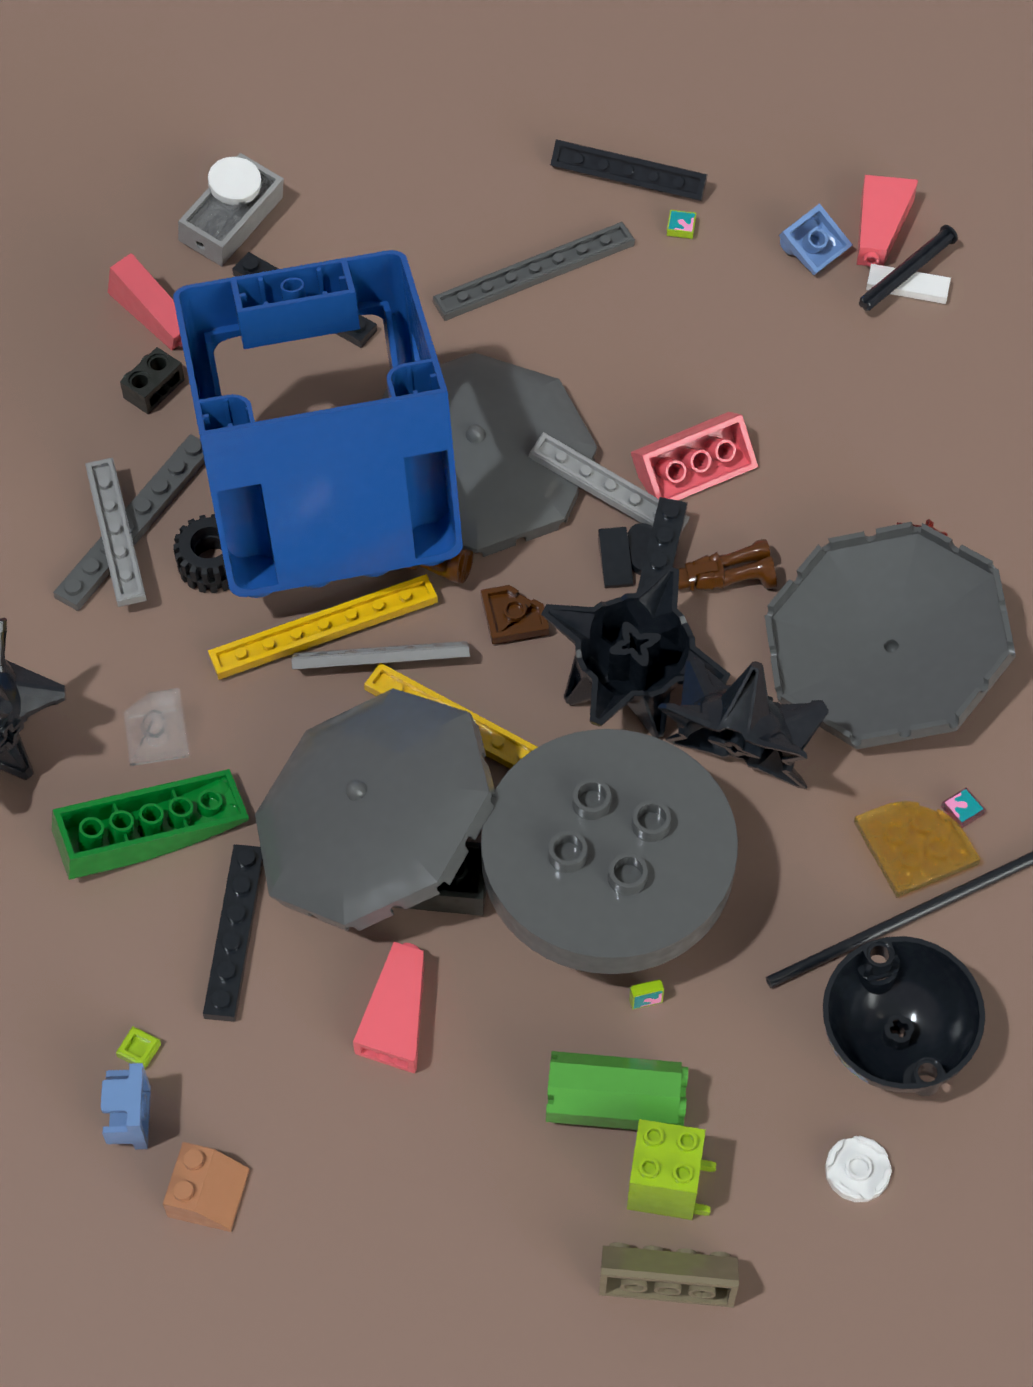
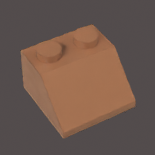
M182 1142L163 1201L167 1217L231 1232L250 1169L215 1149Z

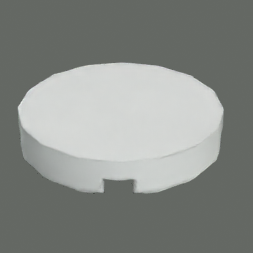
M226 157L218 160L210 168L208 186L211 189L212 195L222 203L239 205V202L246 201L248 203L258 195L261 188V175L256 165L249 160L240 157Z
M853 1136V1138L838 1141L829 1151L825 1164L826 1179L832 1190L842 1198L853 1202H868L879 1197L887 1188L892 1173L891 1164L885 1149L876 1141L863 1136Z

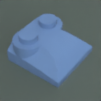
M818 204L779 235L782 249L789 255H795L813 275L853 245L821 204Z

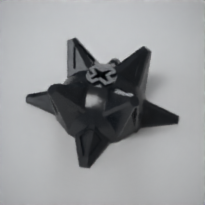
M667 566L637 593H626L621 597L606 602L601 601L594 607L546 604L541 615L575 644V656L564 699L569 705H576L591 700V724L598 727L602 726L628 704L653 737L659 738L664 736L667 715L658 706L661 703H670L671 692L684 682L686 661L693 658H699L706 664V669L727 685L731 674L696 647L692 630L685 616L677 609L679 569Z
M0 618V770L27 780L34 774L19 733L24 728V722L27 721L29 716L46 707L65 701L66 688L65 685L5 659L7 619Z
M699 658L686 661L681 705L661 703L658 706L662 712L677 723L678 733L667 737L665 740L676 746L714 754L721 758L732 756L744 760L749 768L762 771L797 788L807 789L804 779L793 767L796 761L808 758L804 749L829 713L824 701L811 700L810 703L799 704L773 702V697L768 696L764 667L762 663L757 661L752 662L731 686L725 685L706 669V664Z

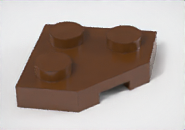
M510 585L481 590L482 604L492 644L549 634L548 620L541 615L544 610L543 603L534 598L530 600L519 594V590Z

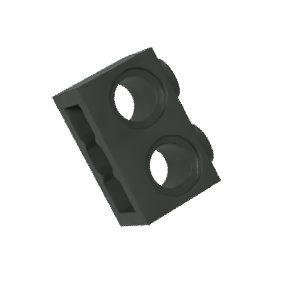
M156 347L150 354L145 355L132 371L127 372L120 381L123 398L146 414H149L185 380L182 363Z

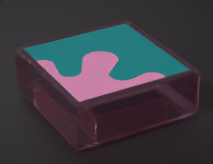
M967 787L943 801L941 808L959 829L984 815L986 810Z

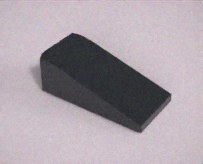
M627 528L599 529L598 545L604 588L633 586Z

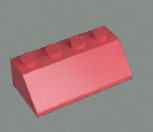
M732 412L724 413L630 452L638 478L647 492L658 499L663 497L680 500L758 467L742 414Z

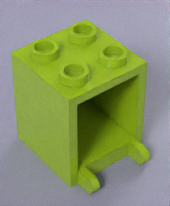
M639 1119L629 1183L627 1210L692 1220L693 1214L710 1215V1206L695 1203L700 1170L716 1171L715 1162L702 1160L706 1129Z

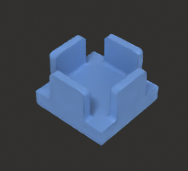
M143 1063L129 1064V1070L106 1071V1080L102 1081L101 1111L102 1113H110L109 1126H104L102 1130L106 1144H133L135 1150L148 1149L151 1086Z

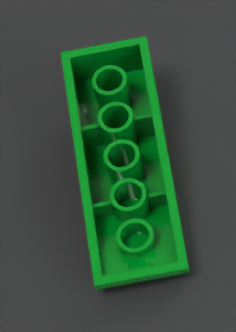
M230 769L52 809L51 830L68 879L70 880L129 866L191 846L247 822L249 816Z

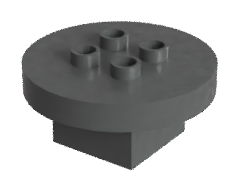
M595 729L575 732L551 740L528 753L506 773L496 787V796L491 797L494 809L482 826L481 835L482 873L485 887L491 903L507 928L521 942L544 958L562 966L590 973L620 974L642 971L666 963L689 950L708 933L720 917L733 885L738 854L736 824L728 800L718 783L698 761L683 750L659 738L634 731Z

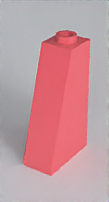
M865 175L861 198L857 265L871 267V264L885 265L914 202L918 180Z
M132 253L111 266L108 283L109 295L169 349L174 350L179 345L183 347L175 304L170 295Z
M393 942L353 1040L356 1055L414 1074L418 1062L425 965L424 951L420 950L416 945L407 942L403 944Z

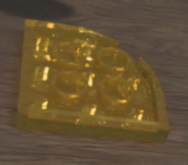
M902 801L889 803L855 816L854 824L896 898L979 865L980 858L963 829L954 819L939 809L935 811L919 806V802Z

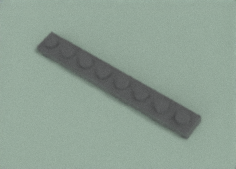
M190 434L126 507L125 511L133 545L140 540L205 464L201 440ZM102 536L53 592L55 599L76 611L81 609L110 575Z

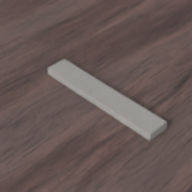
M544 432L541 434L529 453L528 457L640 523H646L653 527L659 502L658 498ZM687 515L685 516L682 531L690 519Z
M113 458L85 463L117 605L121 607L147 601Z
M459 641L294 653L291 660L292 669L470 657L468 642Z

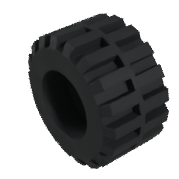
M211 514V517L207 518L205 515L199 516L200 519L196 521L194 518L189 520L188 526L183 525L179 529L180 534H176L174 538L175 544H173L181 579L184 583L188 582V586L192 589L198 586L199 592L203 593L206 592V589H210L211 593H217V589L220 588L223 591L229 590L223 554L214 558L199 557L202 552L209 549L222 550L215 514Z

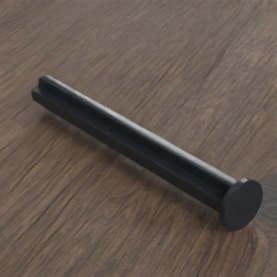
M943 225L938 234L861 296L859 306L865 311H870L949 244H955L958 240L956 231L949 225Z

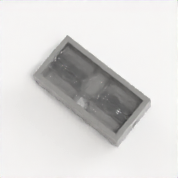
M239 153L237 157L249 160L260 171L261 188L258 195L248 203L244 201L239 202V205H230L216 199L212 195L211 189L208 188L178 221V240L220 266L227 262L283 198L284 178L242 153Z

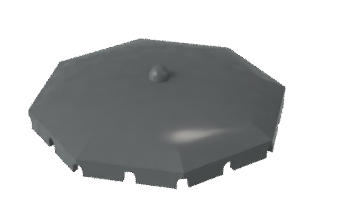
M475 352L440 364L449 399L463 541L462 549L472 550L473 553H482L483 557L516 546V541L520 537H524L527 542L559 530V525L562 522L567 523L578 499L580 487L528 457L529 453L543 432L594 462L597 452V445L560 379ZM388 387L382 399L389 398Z
M912 522L877 528L876 534L873 536H866L864 531L828 538L829 543L822 548L818 544L797 569L798 575L796 580L792 581L789 579L767 605L768 613L764 615L778 702L781 704L810 703L811 700H823L829 713L819 727L855 749L957 731L1016 657L999 569L995 568L992 560L964 545H961L960 548L956 547L951 538L923 523L921 527H915Z
M393 688L306 730L255 813L269 896L285 907L310 917L314 915L320 921L349 932L350 927L360 931L393 916L394 913L391 908L394 906H401L406 910L440 894L437 887L443 882L450 885L469 852L465 847L467 838L476 840L482 826L494 809L491 797L496 796L489 766L483 759L486 753L480 729L470 712Z

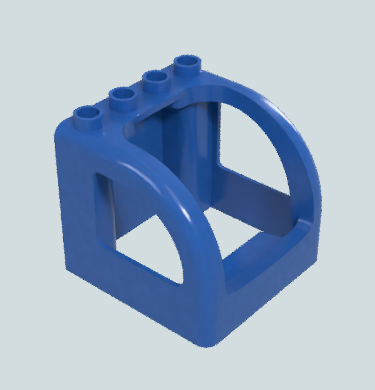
M387 250L190 284L176 290L173 295L228 585L234 595L262 598L272 592L298 587L319 588L329 584L331 581L363 575L378 577L390 570L417 565L434 566L454 558L460 553L463 541L448 391L405 254L396 250ZM359 315H376L383 319L390 371L387 374L389 398L255 422L252 406L247 398L233 394L221 395L214 351L222 341L241 336L243 348L249 349L360 329Z

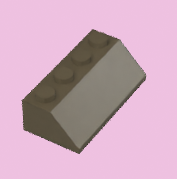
M620 1242L611 1243L609 1246L603 1245L599 1295L734 1307L739 1287L738 1258L730 1257V1254L726 1252H712L710 1255L697 1254L692 1249H678L676 1252L663 1251V1248L653 1245L644 1246L643 1249L630 1248L628 1244Z

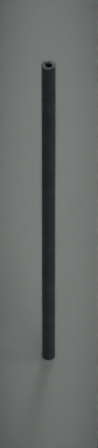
M1033 851L767 976L766 982L770 988L778 986L867 942L873 941L1033 865Z

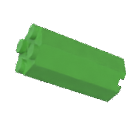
M552 1051L548 1080L546 1122L638 1130L639 1119L684 1126L688 1067L682 1066V1062Z

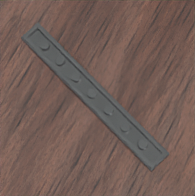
M620 222L433 296V303L444 321H447L633 247L635 239L624 223Z

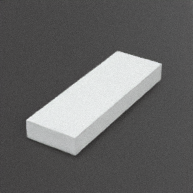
M871 264L866 290L874 287L895 268ZM915 272L890 294L946 304L951 278Z

